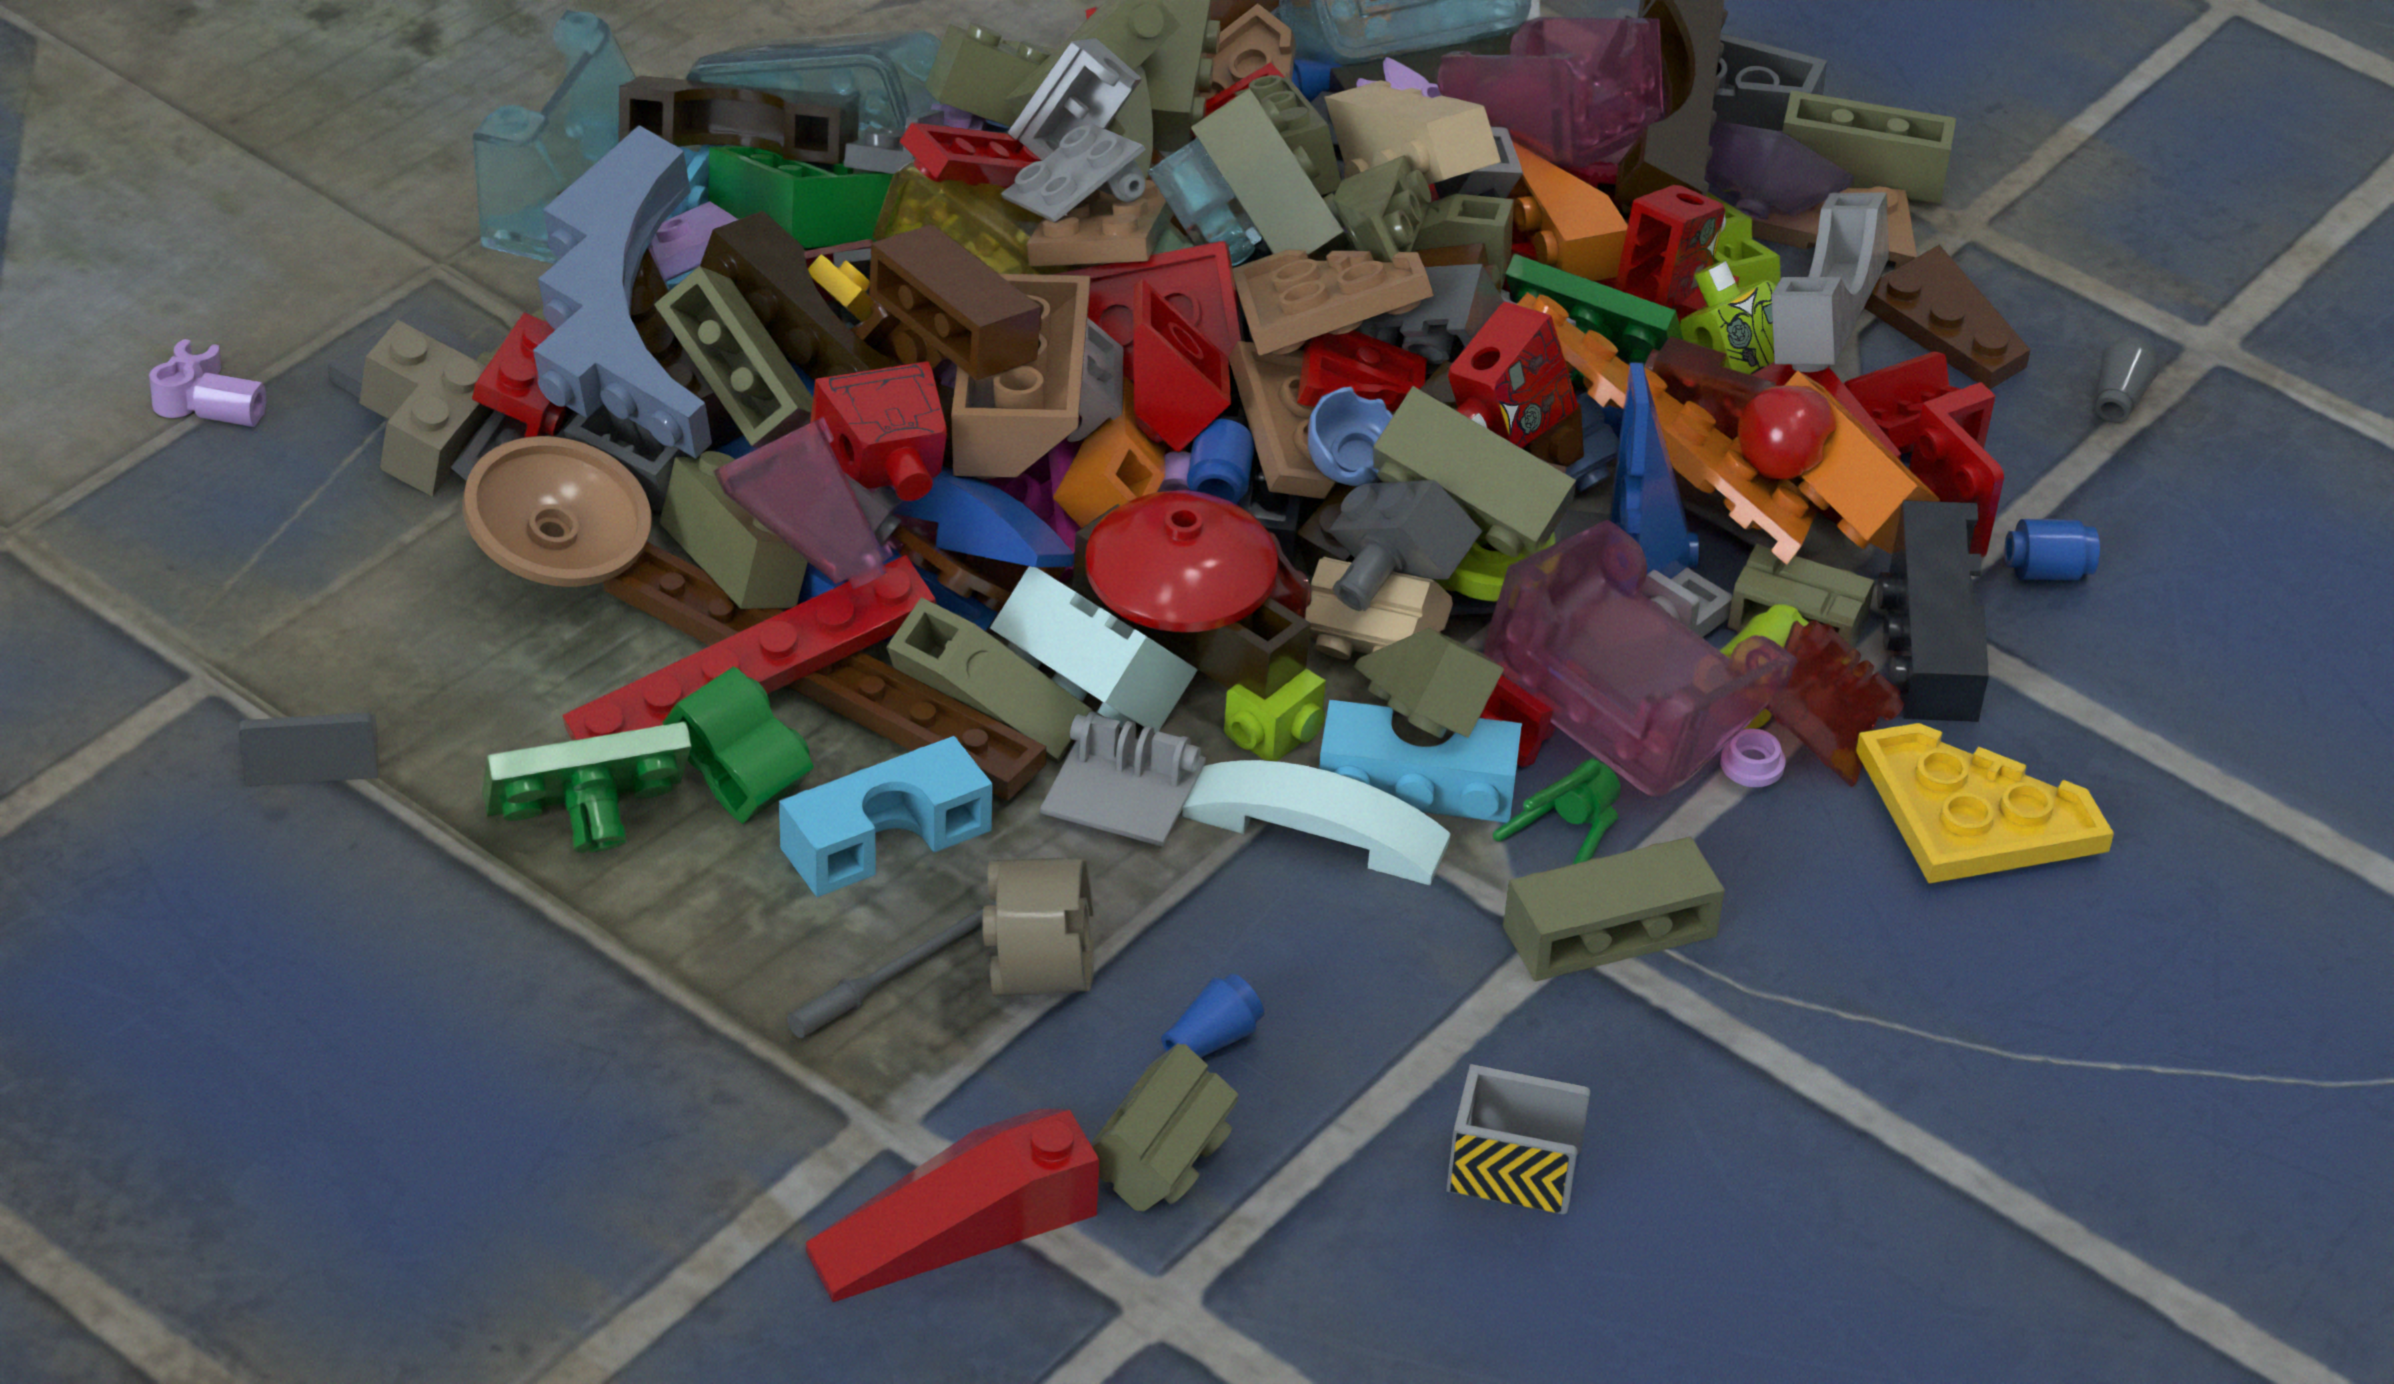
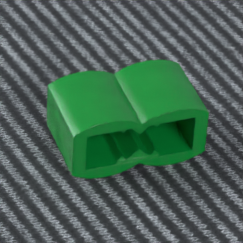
M733 666L678 702L662 723L663 725L686 722L691 743L687 761L703 774L709 788L721 805L737 821L744 824L800 786L814 769V765L810 759V751L804 738L796 730L787 728L773 716L769 707L768 695L761 684L755 679L747 677Z

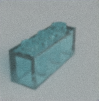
M1198 138L1147 171L1196 246L1226 241L1229 244L1232 267L1246 260L1255 251L1253 245L1263 239Z

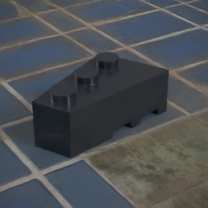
M1907 500L1902 502L1889 572H1880L1878 577L1877 604L1879 609H1887L1888 611L1883 625V645L1885 650L1894 651L1890 662L1889 686L1891 693H1900L1904 719L1979 722L1989 671L1984 606L1976 605L1971 576L1981 575V554H1969L1974 528L1978 523L1977 503Z

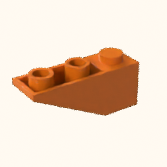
M1512 141L1523 174L1506 199H1514L1513 214L1516 226L1520 232H1525L1531 240L1539 263L1591 281L1617 277L1628 225L1609 196Z
M1125 375L1123 376L1122 414L1115 420L1109 417L1085 438L1053 496V499L1081 528L1091 523L1116 504L1123 505L1138 497L1156 493L1165 478V441L1162 440L1160 443L1154 442L1137 425L1134 419L1136 415L1134 413V384Z

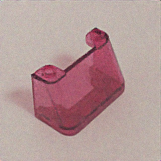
M1536 17L1526 21L1521 26L1519 32L1514 34L1510 48L1511 56L1472 55L1470 52L1453 51L1441 56L1442 65L1438 72V88L1441 95L1484 105L1490 127L1507 128L1513 142L1558 167L1584 168L1634 144L1648 125L1659 122L1662 118L1663 88L1659 18Z
M824 417L713 471L724 495L834 583L848 579L852 588L856 589L888 573L883 561L893 556L890 548L896 550L903 546L901 541L891 536L880 547L829 444L835 439ZM877 487V488H871V489H867V490L870 491L871 493H873V492H875L879 487ZM894 514L902 520L900 524L936 541L938 522Z
M1607 519L1508 566L1485 640L1484 654L1504 668L1503 676L1554 710L1550 722L1640 791L1649 796L1661 797L1684 785L1784 691L1789 683L1797 658L1773 640L1758 635H1753L1738 643L1730 658L1721 653L1641 593L1647 574L1644 552L1629 534Z

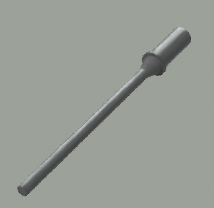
M996 901L989 905H996ZM983 909L866 977L853 980L841 979L838 982V986L788 1014L787 1022L791 1031L797 1037L803 1038L847 1011L861 1008L862 1000L873 988L982 925Z

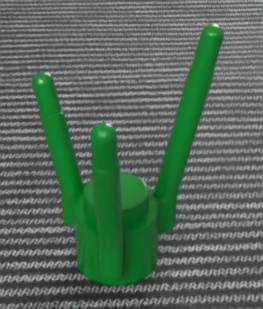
M1594 758L1585 760L1566 777L1526 799L1523 803L1524 811L1493 832V839L1497 842L1505 840L1556 807L1560 816L1572 824H1592L1572 865L1586 862L1594 855L1605 831L1618 820V814L1611 805L1618 800L1621 794L1620 782L1612 769L1603 762Z

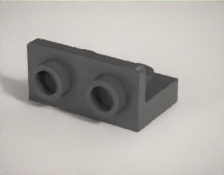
M932 109L908 116L905 129L880 127V132L866 131L864 139L846 144L844 167L905 176L920 174L921 172L914 165L916 158L899 141L912 122L950 127L943 125L944 111Z

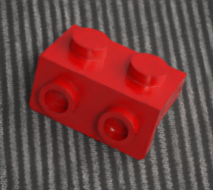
M525 312L476 381L472 400L527 423L524 438L545 436L546 434L554 437L563 424L568 407L566 405L560 407L553 404L540 390L533 350L552 334L555 329L547 321H543Z
M1936 351L1844 382L1847 389L1901 454L1910 452L1914 448L1923 403L1943 396L1946 393L1960 390V388L1949 385L1946 356Z

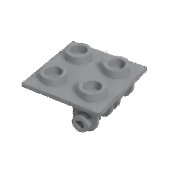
M1089 123L1068 132L1061 139L1060 147L1043 161L1034 162L1023 168L1016 175L1015 183L1002 192L1001 195L1004 199L1054 223L1096 189L1106 194L1114 195L1119 200L1125 202L1134 201L1145 190V177L1134 159L1146 149L1142 144Z
M1090 711L1087 716L1077 714L1070 730V739L1076 740L1042 803L1040 813L1163 847L1206 763V757L1200 756L1201 747L1191 745L1190 737H1177L1156 731L1154 735V728L1145 726L1139 739H1136V724L1134 722L1127 721L1119 734L1120 721L1099 716V713Z

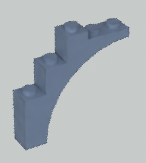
M638 126L542 209L548 234L547 243L559 261L538 278L544 306L543 314L550 326L555 329L552 334L533 350L539 376L538 385L545 397L557 406L563 407L566 405L588 418L604 404L618 418H629L649 430L663 445L668 447L675 446L696 459L712 444L705 402L669 376L646 349L631 320L632 288L643 254L663 221L691 192L684 150Z

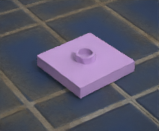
M709 201L664 221L651 243L665 280L668 281L699 267L712 230L739 219Z

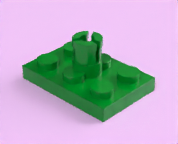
M1514 254L1505 276L1515 303H1518L1527 292L1536 299L1539 295H1545L1556 301L1568 312V318L1576 321V328L1585 334L1588 330L1595 331L1612 342L1618 349L1617 356L1628 359L1629 363H1643L1645 368L1651 370L1656 375H1660L1662 371L1679 378L1688 355L1676 310ZM1575 369L1569 374L1572 386L1579 388L1581 385L1586 389L1583 383L1585 376Z
M686 722L487 755L482 789L487 817L503 814L504 820L507 821L525 820L543 813V807L565 803L567 812L570 815L573 830L572 840L576 852L584 853L589 850L590 853L619 847L626 843L627 836L625 827L621 822L618 794L633 792L635 798H652L669 793L673 790V784L681 783L691 749Z

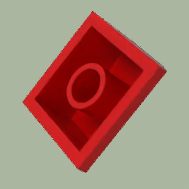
M1142 278L1134 285V413L1136 414L1134 419L1139 428L1156 443L1165 440L1179 453L1231 404L1229 359Z

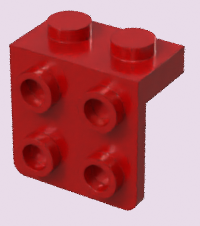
M1982 382L1946 393L1943 396L1923 403L1909 470L1940 499L1939 502L1977 503L1978 523L1974 528L1969 554H1981V558H1984L1989 548L2004 482V472L2000 464L1984 450L1996 396Z

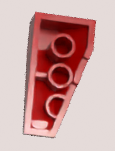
M1037 1109L980 1127L806 1242V1253L832 1302L843 1300L1097 1216L1099 1158L1070 1110Z

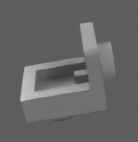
M1685 568L1672 579L1656 570H1652L1643 578L1641 598L1668 630V640L1684 650L1727 620L1730 615L1733 595L1689 568Z

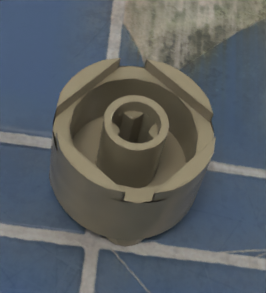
M1071 857L990 860L988 864V889L990 900H996V905H987L983 908V938L986 947L997 946L998 956H992L990 975L993 996L1071 994L1077 991H1090L1094 972V939H1090L1089 917H1093L1094 914L1091 879L1087 861L1083 860V858L1072 859Z

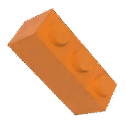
M1797 371L1785 386L1811 387L1827 399L1836 420V430L1827 436L1823 445L1822 454L1824 459L1800 475L1804 480L1799 484V490L1824 511L1831 505L1843 517L1837 527L1860 548L1865 550L1872 543L1885 552L1892 554L1903 500L1939 502L1940 499L1822 385Z

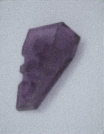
M1632 107L1628 116L1645 130L1648 125L1664 120L1666 113ZM1715 121L1710 131L1708 145L1713 147V152L1706 167L1705 178L1717 188L1738 200L1736 208L1752 217L1767 220L1770 213L1794 217L1826 200L1830 193H1839L1849 188L1854 179V176L1783 132Z

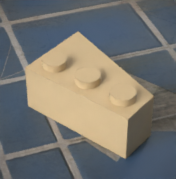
M1382 80L1324 97L1344 160L1345 179L1403 155L1406 156L1412 171L1417 169L1421 171L1428 185L1501 162L1484 105L1443 95L1430 98L1422 96V92L1419 89L1408 88L1398 90L1391 88L1390 82Z

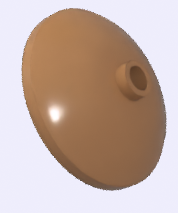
M526 437L495 447L486 453L471 470L462 500L463 515L472 538L486 555L503 568L518 576L552 586H588L620 575L630 568L642 554L651 528L649 501L635 476L609 454L588 444L560 437Z

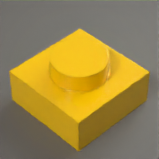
M820 254L808 268L811 278L861 322L866 321L872 314L870 307L875 303L866 293L870 287V281L848 261L845 260L837 268Z

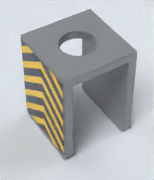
M1470 1064L1453 1131L1446 1191L1558 1214H1566L1570 1204L1576 1158L1581 1153L1590 1089L1585 1086Z

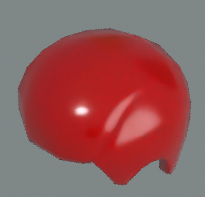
M1772 386L1765 389L1746 404L1738 423V437L1743 459L1765 478L1793 479L1819 464L1824 459L1822 454L1824 442L1827 436L1836 430V420L1827 399L1809 386Z

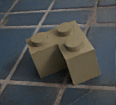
M398 319L365 358L359 404L389 419L386 424L380 469L433 497L454 470L451 469V466L492 410V408L472 400L476 381L487 366Z

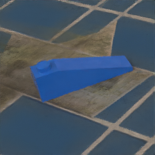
M1630 363L1607 531V573L1612 602L1639 594L1641 597L1643 578L1652 570H1656L1672 579L1685 568L1696 569L1699 558L1698 535L1695 532H1688L1683 502L1643 363Z

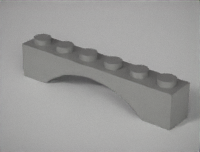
M1887 192L1830 193L1820 212L1816 247L1809 276L1782 277L1771 295L1775 364H1792V369L1800 372H1816L1826 369L1828 365H1835L1889 259Z

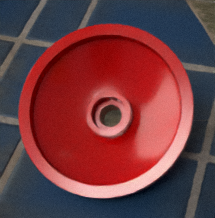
M1179 490L1156 492L1120 505L1103 517L1096 525L1086 547L1087 577L1100 600L1114 612L1130 621L1164 631L1199 632L1233 624L1253 613L1265 602L1272 592L1277 576L1278 555L1276 546L1262 523L1232 502L1201 492Z

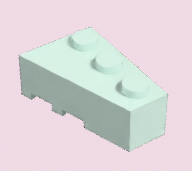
M1028 567L990 629L1010 641L1007 648L1036 669L1043 662L1055 670L1056 673L1051 680L1081 702H1083L1088 692L1103 701L1097 712L1104 717L1120 721L1121 728H1123L1127 721L1137 722L1144 727L1154 728V733L1159 731L1197 672L1196 668L1036 567Z

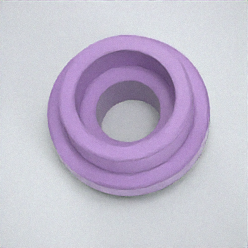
M1745 729L1734 734L1731 740L1724 746L1720 760L1721 768L1725 775L1734 782L1746 787H1764L1777 782L1784 773L1786 763L1785 755L1781 750L1778 739L1769 732L1760 729Z

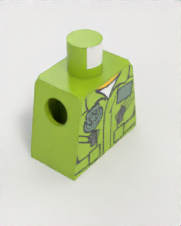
M1726 260L1708 266L1694 274V278L1707 305L1683 318L1680 324L1702 403L1707 412L1725 407L1728 388L1775 362L1771 295L1776 287L1769 280H1763L1738 288Z

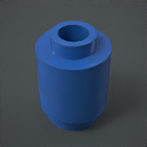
M1216 419L1193 439L1187 474V484L1191 491L1217 496L1235 505L1246 494L1249 486L1255 443L1251 432L1245 426L1232 420Z
M2020 519L2015 531H2008L2004 545L2005 562L2007 567L2014 568L2019 580L2078 581L2082 575H2093L2097 570L2100 556L2099 535L2094 526H2083L2080 520Z

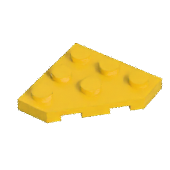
M1920 723L1859 733L1856 752L1929 884L2110 851L2114 833L2086 788L2066 780H2062L2059 787L2047 784L2025 775L2027 767L2025 764L1979 746L1974 754L1941 742L1943 732Z

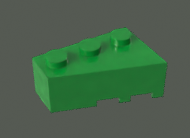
M709 147L708 202H712L737 219L764 211L803 246L804 251L866 239L876 242L893 236L895 174L877 171L874 173L853 174L854 168L844 167V162L839 165L834 164V171L813 166V162L783 159L781 155L775 152L754 147Z

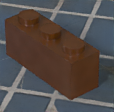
M933 224L871 243L869 296L975 380H980L1037 360L1039 331L1042 326L1041 306Z

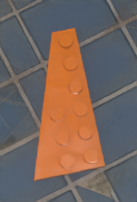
M1527 292L1517 305L1552 316L1568 373H1572L1575 369L1585 376L1583 383L1588 389L1587 394L1602 407L1610 405L1615 408L1624 409L1630 366L1615 356L1618 352L1616 346L1595 331L1588 330L1585 334L1566 320L1569 317L1568 312L1556 301L1545 295H1539L1536 299ZM1644 367L1672 467L1696 488L1710 494L1714 493L1716 489L1725 496V506L1731 511L1729 516L1745 530L1753 527L1759 530L1764 529L1778 541L1771 552L1787 565L1802 546L1819 508L1799 490L1798 486L1803 480L1799 477L1793 479L1765 478L1743 459L1739 437L1731 440L1714 427L1716 420L1701 406L1691 401H1687L1683 405L1665 392L1667 388L1666 383L1654 372Z

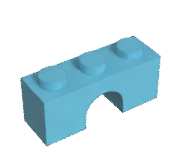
M1329 700L1319 769L1371 785L1399 798L1421 812L1509 822L1522 723L1479 718L1469 738L1455 732L1443 744L1432 747H1420L1401 740L1392 729L1393 709L1391 707Z
M952 736L780 800V848L815 896L819 897L876 875L875 833L893 828L912 831L922 837L934 853L991 831L992 783L956 737Z

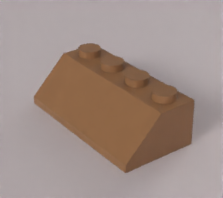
M999 274L1041 306L1042 326L1039 331L1038 357L1035 361L980 380H975L957 366L951 414L953 476H974L979 479L1017 477L1078 428L1090 276Z

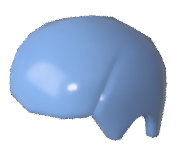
M1342 387L1322 396L1312 411L1308 423V451L1315 467L1328 478L1350 486H1360L1381 481L1377 475L1378 470L1373 468V446L1393 417L1391 412L1387 410L1382 399L1368 400L1355 394L1352 387Z

